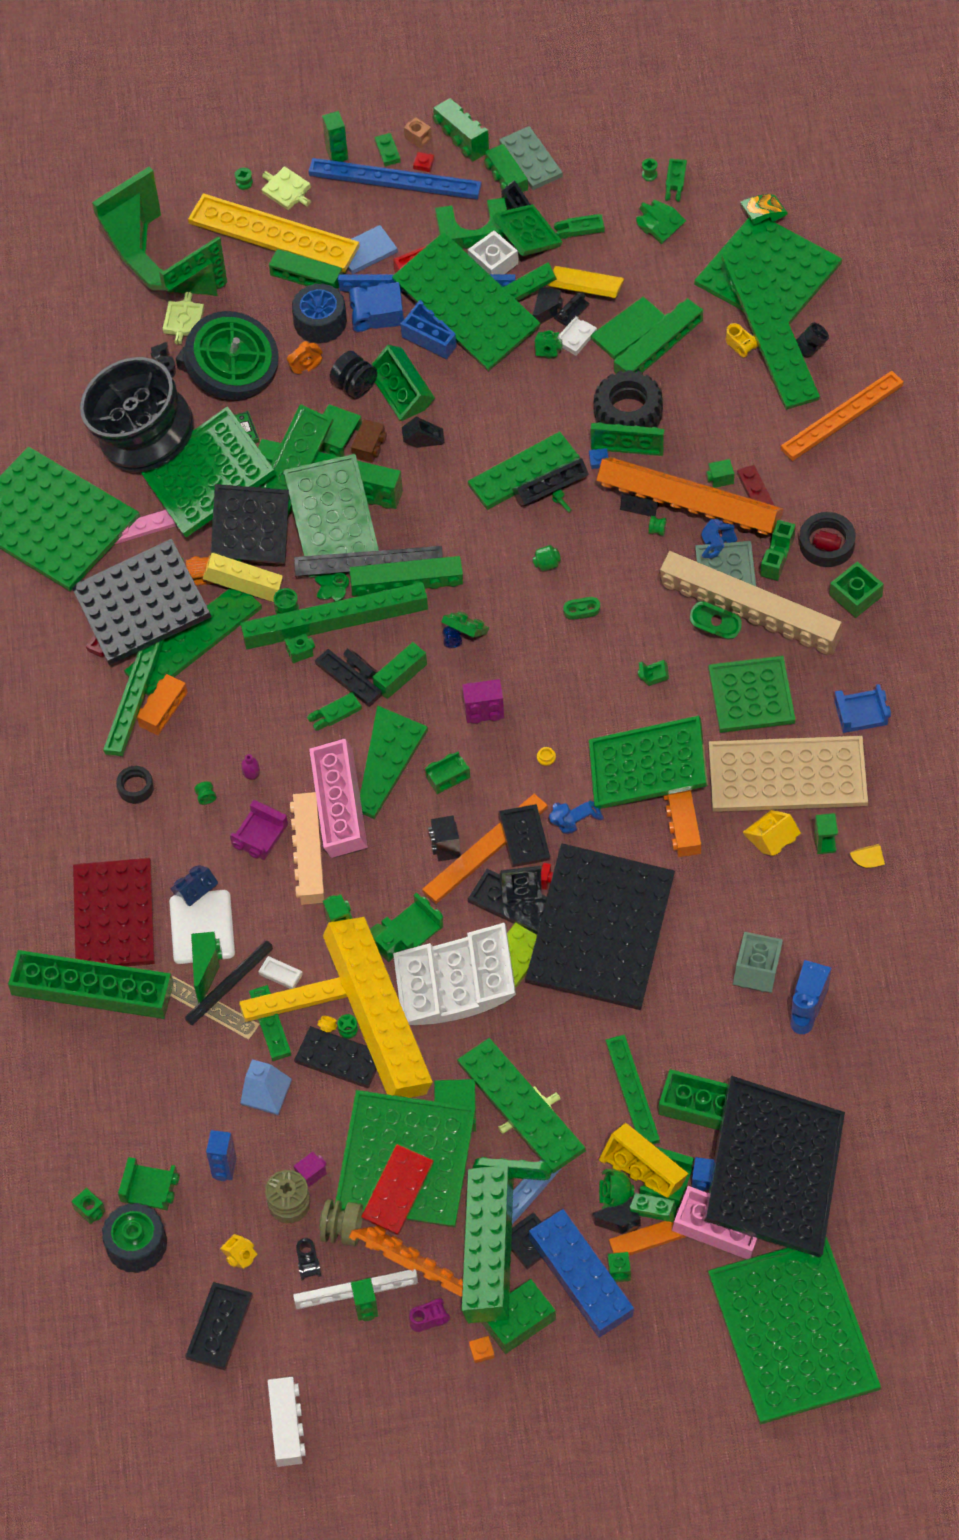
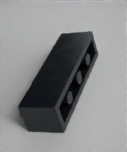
M576 458L512 488L518 504L525 505L589 475L583 459Z

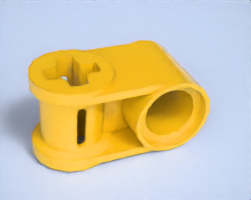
M733 323L728 325L726 329V343L741 357L745 358L748 352L758 348L755 337L750 335L739 324Z

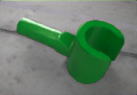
M557 489L552 496L553 502L560 503L570 513L572 509L562 499L565 496L564 492Z

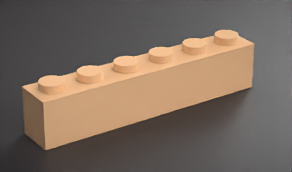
M316 792L293 794L294 802H290L291 814L294 813L295 818L291 819L292 830H296V835H292L293 847H297V852H293L294 864H298V869L294 870L295 881H299V886H296V897L301 899V905L323 903L325 899Z

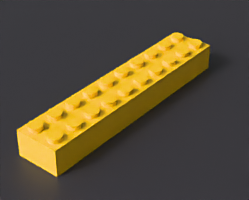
M365 917L329 922L323 938L387 1095L408 1098L426 1095L433 1081Z

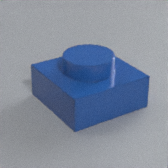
M607 448L589 450L591 469L600 468L602 459L608 458Z

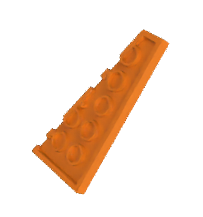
M373 1226L351 1231L348 1238L354 1241L358 1238L365 1241V1247L376 1251L382 1250L384 1257L411 1271L415 1269L424 1272V1278L436 1282L439 1280L443 1288L462 1297L463 1279L459 1280L454 1277V1273L449 1269L438 1267L436 1265L437 1262L433 1259L422 1257L417 1249L406 1247L398 1237L387 1235L386 1230L382 1227Z

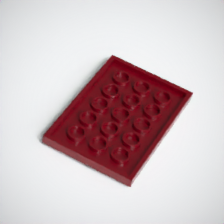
M140 858L73 864L75 959L119 966L155 964L151 859Z

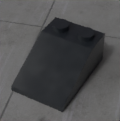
M541 866L501 870L500 886L503 903L542 898Z

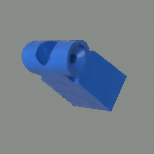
M399 282L367 287V289L360 287L350 289L349 298L350 305L353 308L352 325L354 331L363 332L370 327L376 329L401 326V323L404 321Z
M804 960L793 996L790 1025L795 1033L807 1034L812 1030L829 989L831 967Z

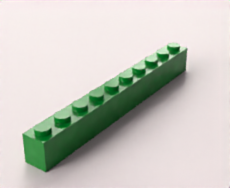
M422 582L240 623L245 647L248 650L284 642V639L288 638L290 640L303 634L311 636L428 610V601Z

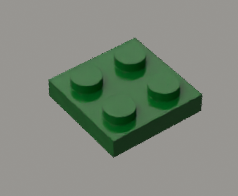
M461 611L444 615L441 621L472 637L487 635L489 627L485 626L483 621L478 619L472 620L468 618V614Z

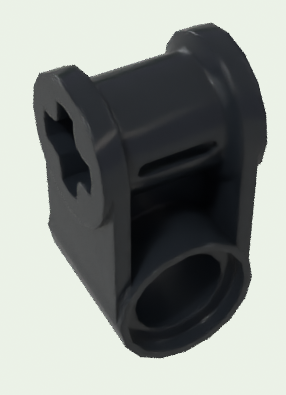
M308 1238L300 1239L297 1242L296 1250L301 1281L312 1276L322 1277L313 1241ZM303 1248L311 1249L308 1253L301 1252Z

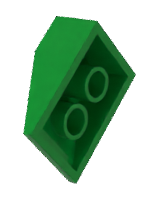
M215 931L191 934L194 988L198 1004L206 997L220 968L219 960L223 959L220 938L216 939Z

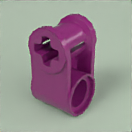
M435 1299L427 1304L413 1308L409 1314L411 1329L415 1332H422L449 1322L451 1318L444 1309L443 1299ZM416 1317H422L424 1320L421 1322H417L414 1319Z

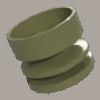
M282 1170L269 1178L266 1183L265 1195L270 1214L282 1223H294L305 1217L310 1209L311 1202L305 1178L293 1170Z
M327 1199L320 1216V1241L327 1243L330 1236L331 1243L335 1244L338 1236L341 1235L342 1245L356 1247L359 1238L354 1241L348 1237L352 1230L361 1229L363 1205L348 1202L345 1211H342L341 1201L337 1200L334 1207L333 1200Z

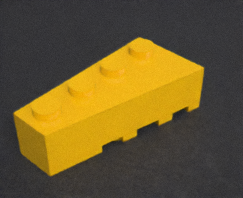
M627 1123L612 1133L599 1158V1161L603 1163L608 1162L612 1164L615 1170L627 1172L630 1174V1178L645 1182L648 1188L667 1198L681 1188L688 1175L685 1170Z

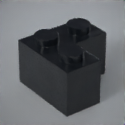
M454 815L431 819V827H428V832L431 838L433 855H437L438 862L459 858L461 856L460 841Z

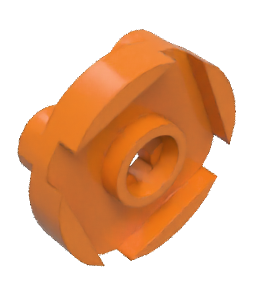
M304 341L299 345V348L287 356V361L294 373L303 374L302 371L307 369L309 372L320 364L323 351L319 345Z

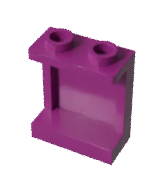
M253 800L250 804V813L236 834L231 833L230 839L234 848L244 850L254 858L259 857L265 860L288 826L287 815Z

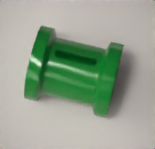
M648 158L642 162L644 170L642 178L646 181L651 182L657 178L656 169L658 164L656 160Z

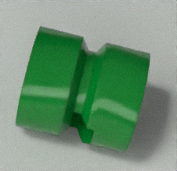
M283 588L275 593L273 601L276 615L299 610L298 597L295 591Z

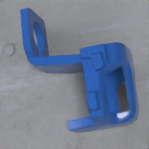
M711 519L706 524L701 535L705 544L710 545L703 552V558L718 556L725 546V541L728 543L737 541L733 524H726L718 519ZM718 530L722 531V537H720Z
M591 800L571 811L568 804L557 802L552 806L553 810L549 814L551 823L558 826L565 834L576 831V823L589 815L598 820L604 819L601 810L595 808L594 802Z

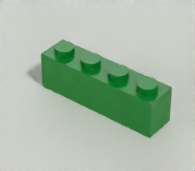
M280 249L276 250L269 263L270 276L304 286L326 284L338 289V276L343 275L342 268Z

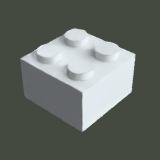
M495 231L468 249V255L488 274H505L518 265V251Z

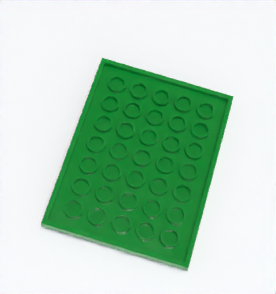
M29 446L0 475V549L68 591H71L72 587L121 538L123 531L127 527L129 529L140 517V513Z
M827 1237L821 1257L785 1248L708 1270L714 1293L760 1425L881 1390L879 1379Z

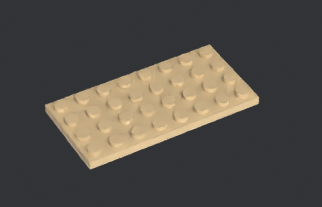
M862 736L709 742L713 812L868 806Z

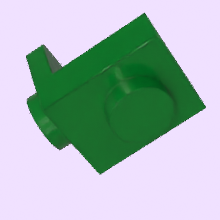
M665 660L648 666L643 661L639 662V678L648 686L669 679L668 665Z

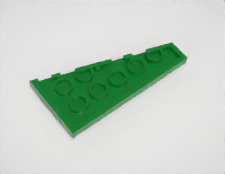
M378 705L360 792L362 813L374 820L428 732V726Z

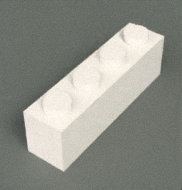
M293 1377L268 1380L277 1467L303 1464L302 1456H306L305 1444L300 1443V1436H304L303 1424L298 1423V1416H302L300 1403H296V1396H300L298 1383L294 1384Z

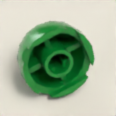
M605 1169L602 1172L605 1175L604 1180H600L599 1202L604 1203L602 1209L621 1205L628 1201L629 1197H633L634 1185H631V1181L626 1173L615 1169Z

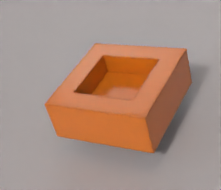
M489 1336L469 1341L474 1363L495 1358Z

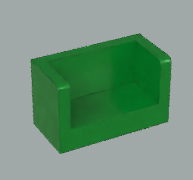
M835 813L816 815L814 836L817 854L836 853L835 836L838 835Z

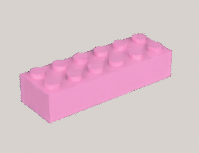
M346 739L309 749L324 849L333 858L368 848L352 747Z

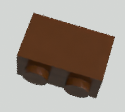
M366 419L363 420L351 446L352 454H356V459L373 463L375 457L379 456L380 446L382 443H385L387 438L384 424Z

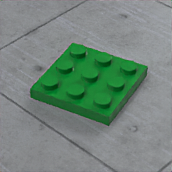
M533 204L497 212L493 216L494 221L522 256L557 248L562 244V240Z

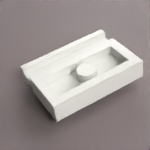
M575 316L559 335V338L563 341L562 348L577 355L591 340V334L597 331V328L584 320H579Z

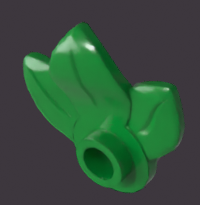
M340 572L334 575L328 573L315 578V581L321 585L317 598L326 600L332 597L336 602L345 596V589L349 585V578L344 573Z

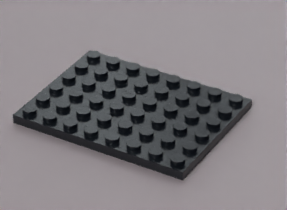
M561 843L525 982L641 1010L675 870Z
M731 1076L727 1085L704 1221L821 1257L824 1252L845 1112Z

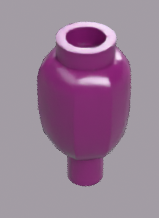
M247 754L241 763L242 773L245 778L254 780L260 773V766L256 758L252 757L251 754Z

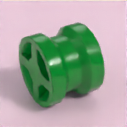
M243 167L236 170V186L241 190L251 188L253 179L250 169Z
M651 516L649 534L658 533L660 536H664L667 519H658L656 516Z
M209 781L201 782L194 788L195 793L198 795L199 804L207 805L214 802L217 798L216 793L213 791V784Z
M345 1014L338 1019L337 1026L340 1036L346 1039L354 1038L358 1033L356 1018L353 1015Z

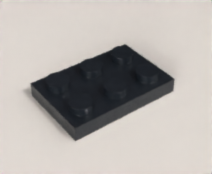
M537 804L499 811L498 814L512 867L550 860Z

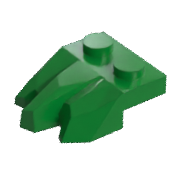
M653 200L651 205L642 202L639 209L644 215L636 217L638 226L647 235L651 233L661 245L686 222L673 207L657 200Z

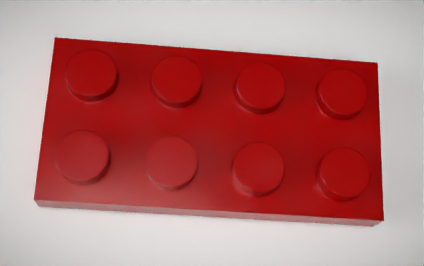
M396 1144L361 1218L399 1235L434 1161Z

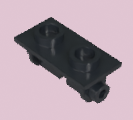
M583 292L576 293L559 310L554 319L568 326L575 316L578 317L590 305L585 300V294Z
M630 493L622 494L620 510L650 517L656 516L659 502L633 496Z

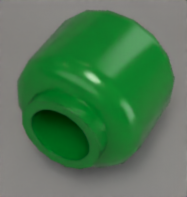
M552 545L537 549L535 557H532L535 567H539L543 572L557 568L559 562H561V556L557 547L554 548Z

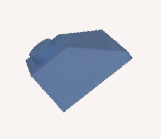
M252 1059L245 1076L240 1103L244 1106L279 1115L292 1079L271 1064Z

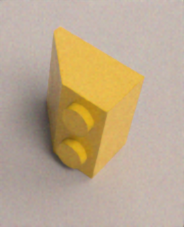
M770 810L744 830L743 834L763 854L776 855L781 852V848L794 842L801 832L791 814Z

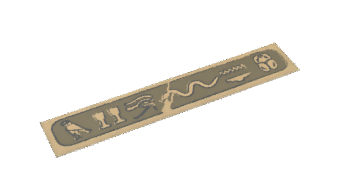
M172 976L174 985L171 996L191 1008L196 1007L198 1001L195 988ZM219 1001L204 1014L247 1039H250L260 1025L253 1020L245 1022L241 1013Z

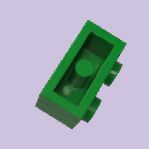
M341 894L337 896L332 895L323 900L327 923L352 919L348 900L344 901Z

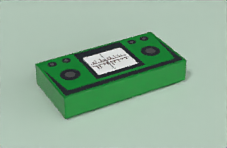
M249 411L234 415L253 442L258 443L259 437Z

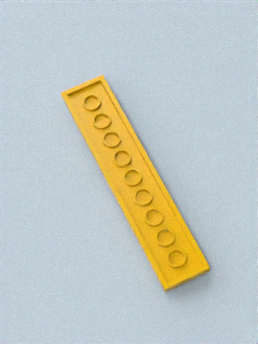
M204 193L188 218L189 224L271 250H286L296 255L340 267L342 272H346L360 247L358 241Z

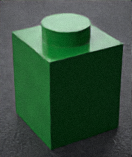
M730 459L708 463L706 478L708 482H711L713 488L734 484L735 473Z

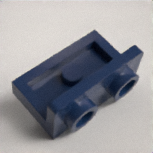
M199 865L191 868L188 875L175 881L174 886L170 890L174 895L182 897L187 906H191L214 888L218 881L209 868Z

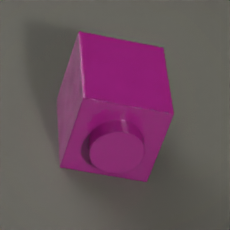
M312 1151L294 1165V1171L300 1173L305 1178L309 1188L327 1174L325 1167L327 1164L320 1155L317 1157Z

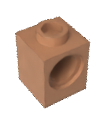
M416 117L404 127L405 139L420 149L432 139L431 127Z

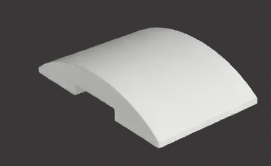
M505 923L467 933L468 937L432 946L429 943L393 953L399 1001L409 1025L437 1024L467 1018L495 1008L516 995Z

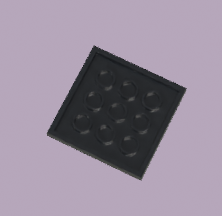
M215 484L210 556L211 553H215L239 561L284 564L289 490Z

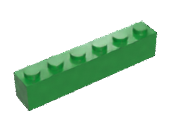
M688 298L680 302L671 313H667L664 316L663 320L653 325L648 333L643 334L634 345H630L626 352L616 357L614 373L617 374L618 371L627 372V370H633L635 373L637 371L642 373L646 371L703 321V309Z
M460 556L349 567L352 596H363L422 582L424 588L463 585Z

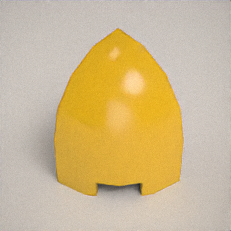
M879 844L850 852L852 859L860 866L868 868L885 865Z

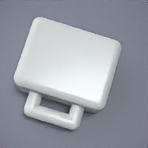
M209 891L191 906H187L182 897L174 895L170 898L173 959L175 963H193L191 934L215 931L216 939L220 938L223 959H230L235 955L231 896L229 891Z

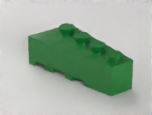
M451 98L433 107L434 122L442 127L445 135L451 137L455 146H459L465 157H468L473 162L485 155V151L489 150L487 128L479 127L481 124L477 120L473 122L469 113L464 114L463 109Z

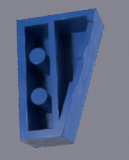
M419 300L401 323L402 337L447 359L456 348V334Z

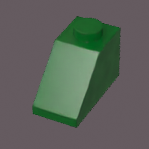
M375 924L370 929L380 955L387 962L394 958L393 953L403 951L402 939L390 927Z

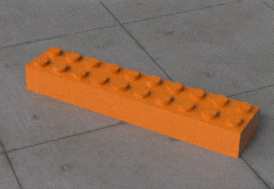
M613 457L602 459L596 480L605 487L611 488L616 486L622 492H636L638 497H653V501L659 503L670 502L672 507H686L689 512L696 514L703 512L706 513V517L712 519L720 517L723 518L725 523H740L742 528H756L759 533L766 535L774 531L778 520H781L784 508Z

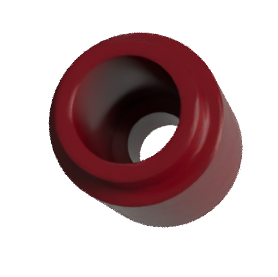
M820 531L819 534H815L813 544H816V549L832 552L840 549L842 537H838L837 534Z

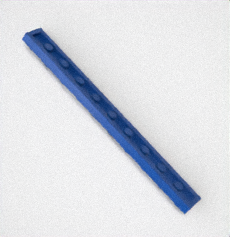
M312 158L309 168V176L472 199L479 198L482 181Z
M394 274L339 275V291L349 292L350 289L355 287L367 289V287L395 283L392 280ZM489 274L502 287L516 280L515 274Z

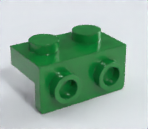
M635 1193L630 1205L631 1212H637L639 1216L674 1222L677 1216L675 1200Z

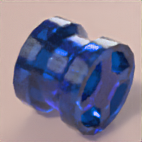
M450 626L442 630L443 637H445L443 640L445 647L456 648L462 645L461 631Z

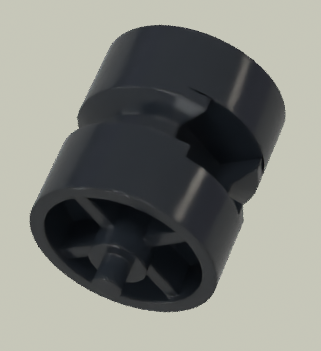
M815 322L811 323L796 339L801 353L808 357L813 356L829 339V334L822 325Z

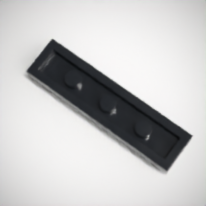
M327 649L315 660V664L348 691L353 692L367 706L370 707L382 696V691L331 650Z

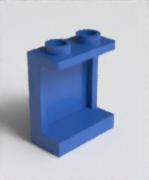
M880 684L876 685L875 690L845 696L842 690L835 691L834 703L843 733L888 725V717H891L890 707L885 704L886 693L885 690H881Z

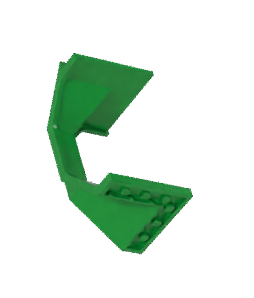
M150 167L142 170L92 202L94 214L121 259L151 290H165L176 293L188 292V294L191 292L192 294L218 296L217 289L222 288L228 283L221 238L219 236L165 271L160 269L146 255L148 225L161 216L154 171Z

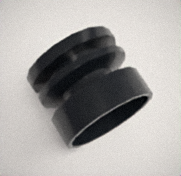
M347 351L334 363L330 372V380L338 387L343 388L354 399L364 396L372 388L378 372L376 367L368 361H364L357 353Z

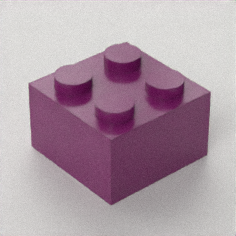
M500 679L462 684L467 723H479L487 720L496 721L504 718Z

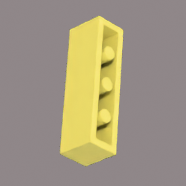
M211 553L206 564L203 579L274 602V595L280 589L283 576Z

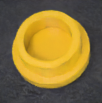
M543 747L537 753V760L541 765L548 766L555 762L556 754L551 748Z
M321 1016L317 1025L322 1031L332 1032V1030L337 1029V1020L330 1016Z

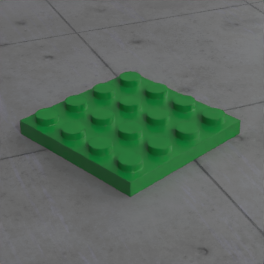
M784 656L708 665L720 733L795 724L796 719Z

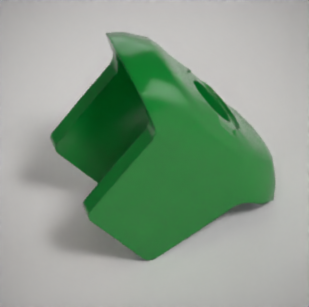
M704 601L697 602L690 613V621L694 626L723 638H735L741 630L742 620L738 615ZM715 615H719L722 618L719 626H714L711 622L712 617Z

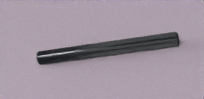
M267 940L264 941L185 1016L186 1022L194 1025L273 950V945Z

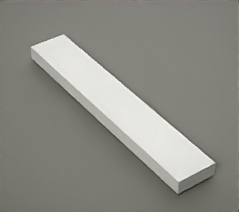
M415 1269L414 1271L407 1270L371 1278L374 1293L418 1283ZM351 1283L293 1294L296 1309L353 1298Z

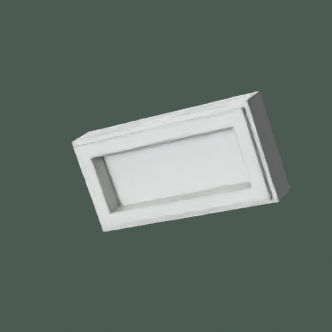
M269 956L258 971L259 975L289 989L295 988L303 975L302 971Z

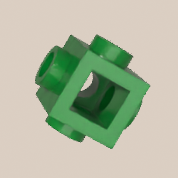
M538 332L535 338L536 356H545L546 358L557 356L563 347V341L559 338V332Z

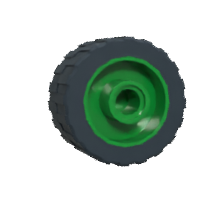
M129 1203L116 1208L106 1218L104 1227H102V1239L107 1255L113 1265L115 1264L117 1268L125 1272L139 1273L149 1270L161 1261L166 1252L167 1238L162 1220L154 1209L140 1203Z

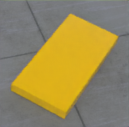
M555 266L553 271L557 279L547 285L616 298L623 286L624 278Z

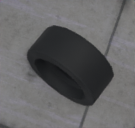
M137 765L129 766L118 774L116 780L117 790L124 801L132 804L142 803L152 795L154 790L153 779L150 772L144 767ZM133 777H140L146 781V786L138 792H129L124 789V783Z

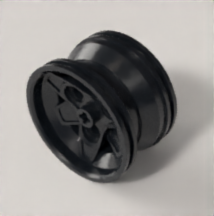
M133 357L109 365L90 381L80 403L81 417L88 430L99 440L100 448L108 461L123 471L145 472L165 465L184 449L193 432L194 417L191 408L185 398L177 392L175 381L167 368L154 359Z

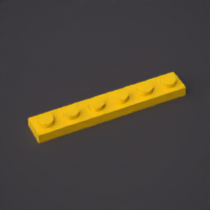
M340 977L240 1001L239 1006L244 1021L248 1022L277 1013L281 1014L346 998L347 994Z

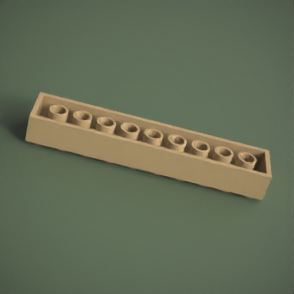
M669 551L660 569L662 584L667 589H676L684 596H693L699 602L704 601L735 613L740 618L748 619L754 625L760 624L765 626L770 632L775 633L777 631L787 639H796L807 647L813 646L823 654L829 653L833 655L842 636L841 621Z

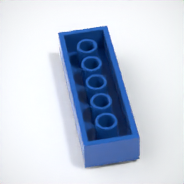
M564 1209L529 1230V1240L598 1338L633 1316L634 1307Z

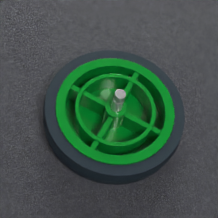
M220 311L209 314L193 326L185 342L184 362L190 377L204 391L222 399L243 400L259 394L270 384L278 366V348L272 334L258 320L243 313Z

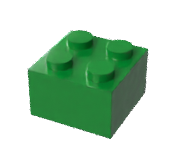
M856 562L830 583V596L857 618L883 596L884 584L859 562Z

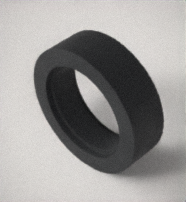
M821 512L814 514L801 527L800 551L814 565L820 567L839 566L845 563L854 552L855 528L846 517L838 513ZM829 527L840 531L846 541L840 549L824 552L816 549L811 544L809 538L817 529Z

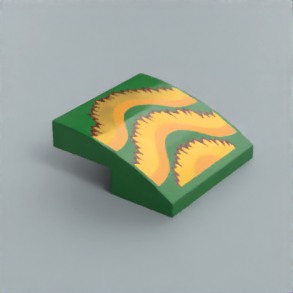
M774 194L759 195L740 202L754 225L767 218L774 222L788 215Z

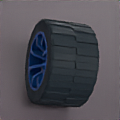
M314 284L306 286L294 296L292 301L294 327L297 334L304 340L312 343H327L335 340L345 330L347 324L345 300L338 289L331 285Z

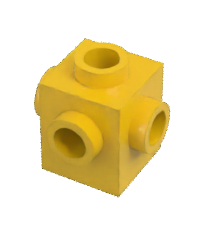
M233 1234L220 1248L227 1256L226 1261L234 1268L244 1269L248 1267L257 1255L253 1249V1243L247 1238Z

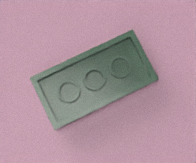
M530 126L499 139V144L504 143L528 178V185L532 191L563 177V172Z

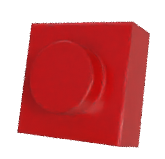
M417 152L413 169L430 172L435 160L434 155Z
M544 862L541 870L542 889L547 890L554 872H551V864Z

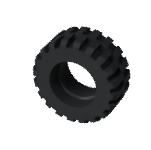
M627 370V372L618 371L615 375L607 376V380L603 379L600 385L597 386L594 395V417L596 418V423L648 428L659 426L663 416V397L659 384L655 380L652 381V377L647 374L644 376L639 371L637 373L633 372V370ZM633 399L641 402L644 406L636 411L625 412L618 410L613 405L620 400Z

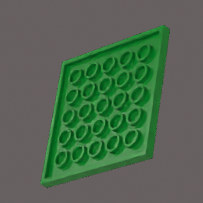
M748 218L694 280V285L743 311L738 296L731 290L730 277L721 258L724 254L756 245L790 325L842 264V258L772 222L768 218L755 225Z
M227 406L193 430L187 445L174 459L159 468L141 472V474L184 536L188 537L212 520L215 484L259 487L276 475V472Z
M356 1090L335 1204L337 1200L341 1201L342 1211H345L348 1202L359 1203L363 1205L364 1212L396 1144L434 1161L406 1220L456 1228L476 1107Z

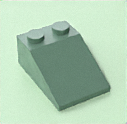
M744 932L733 985L772 993L783 939Z

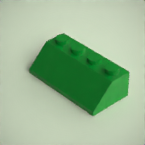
M387 345L372 363L378 372L375 383L400 421L425 411L435 399L402 347Z

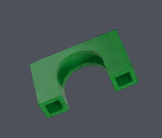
M505 199L487 200L489 221L484 227L477 230H467L460 227L455 220L452 205L435 208L439 235L445 232L462 249L471 248L493 231L498 233L507 242L510 241L493 219L495 213L507 210Z

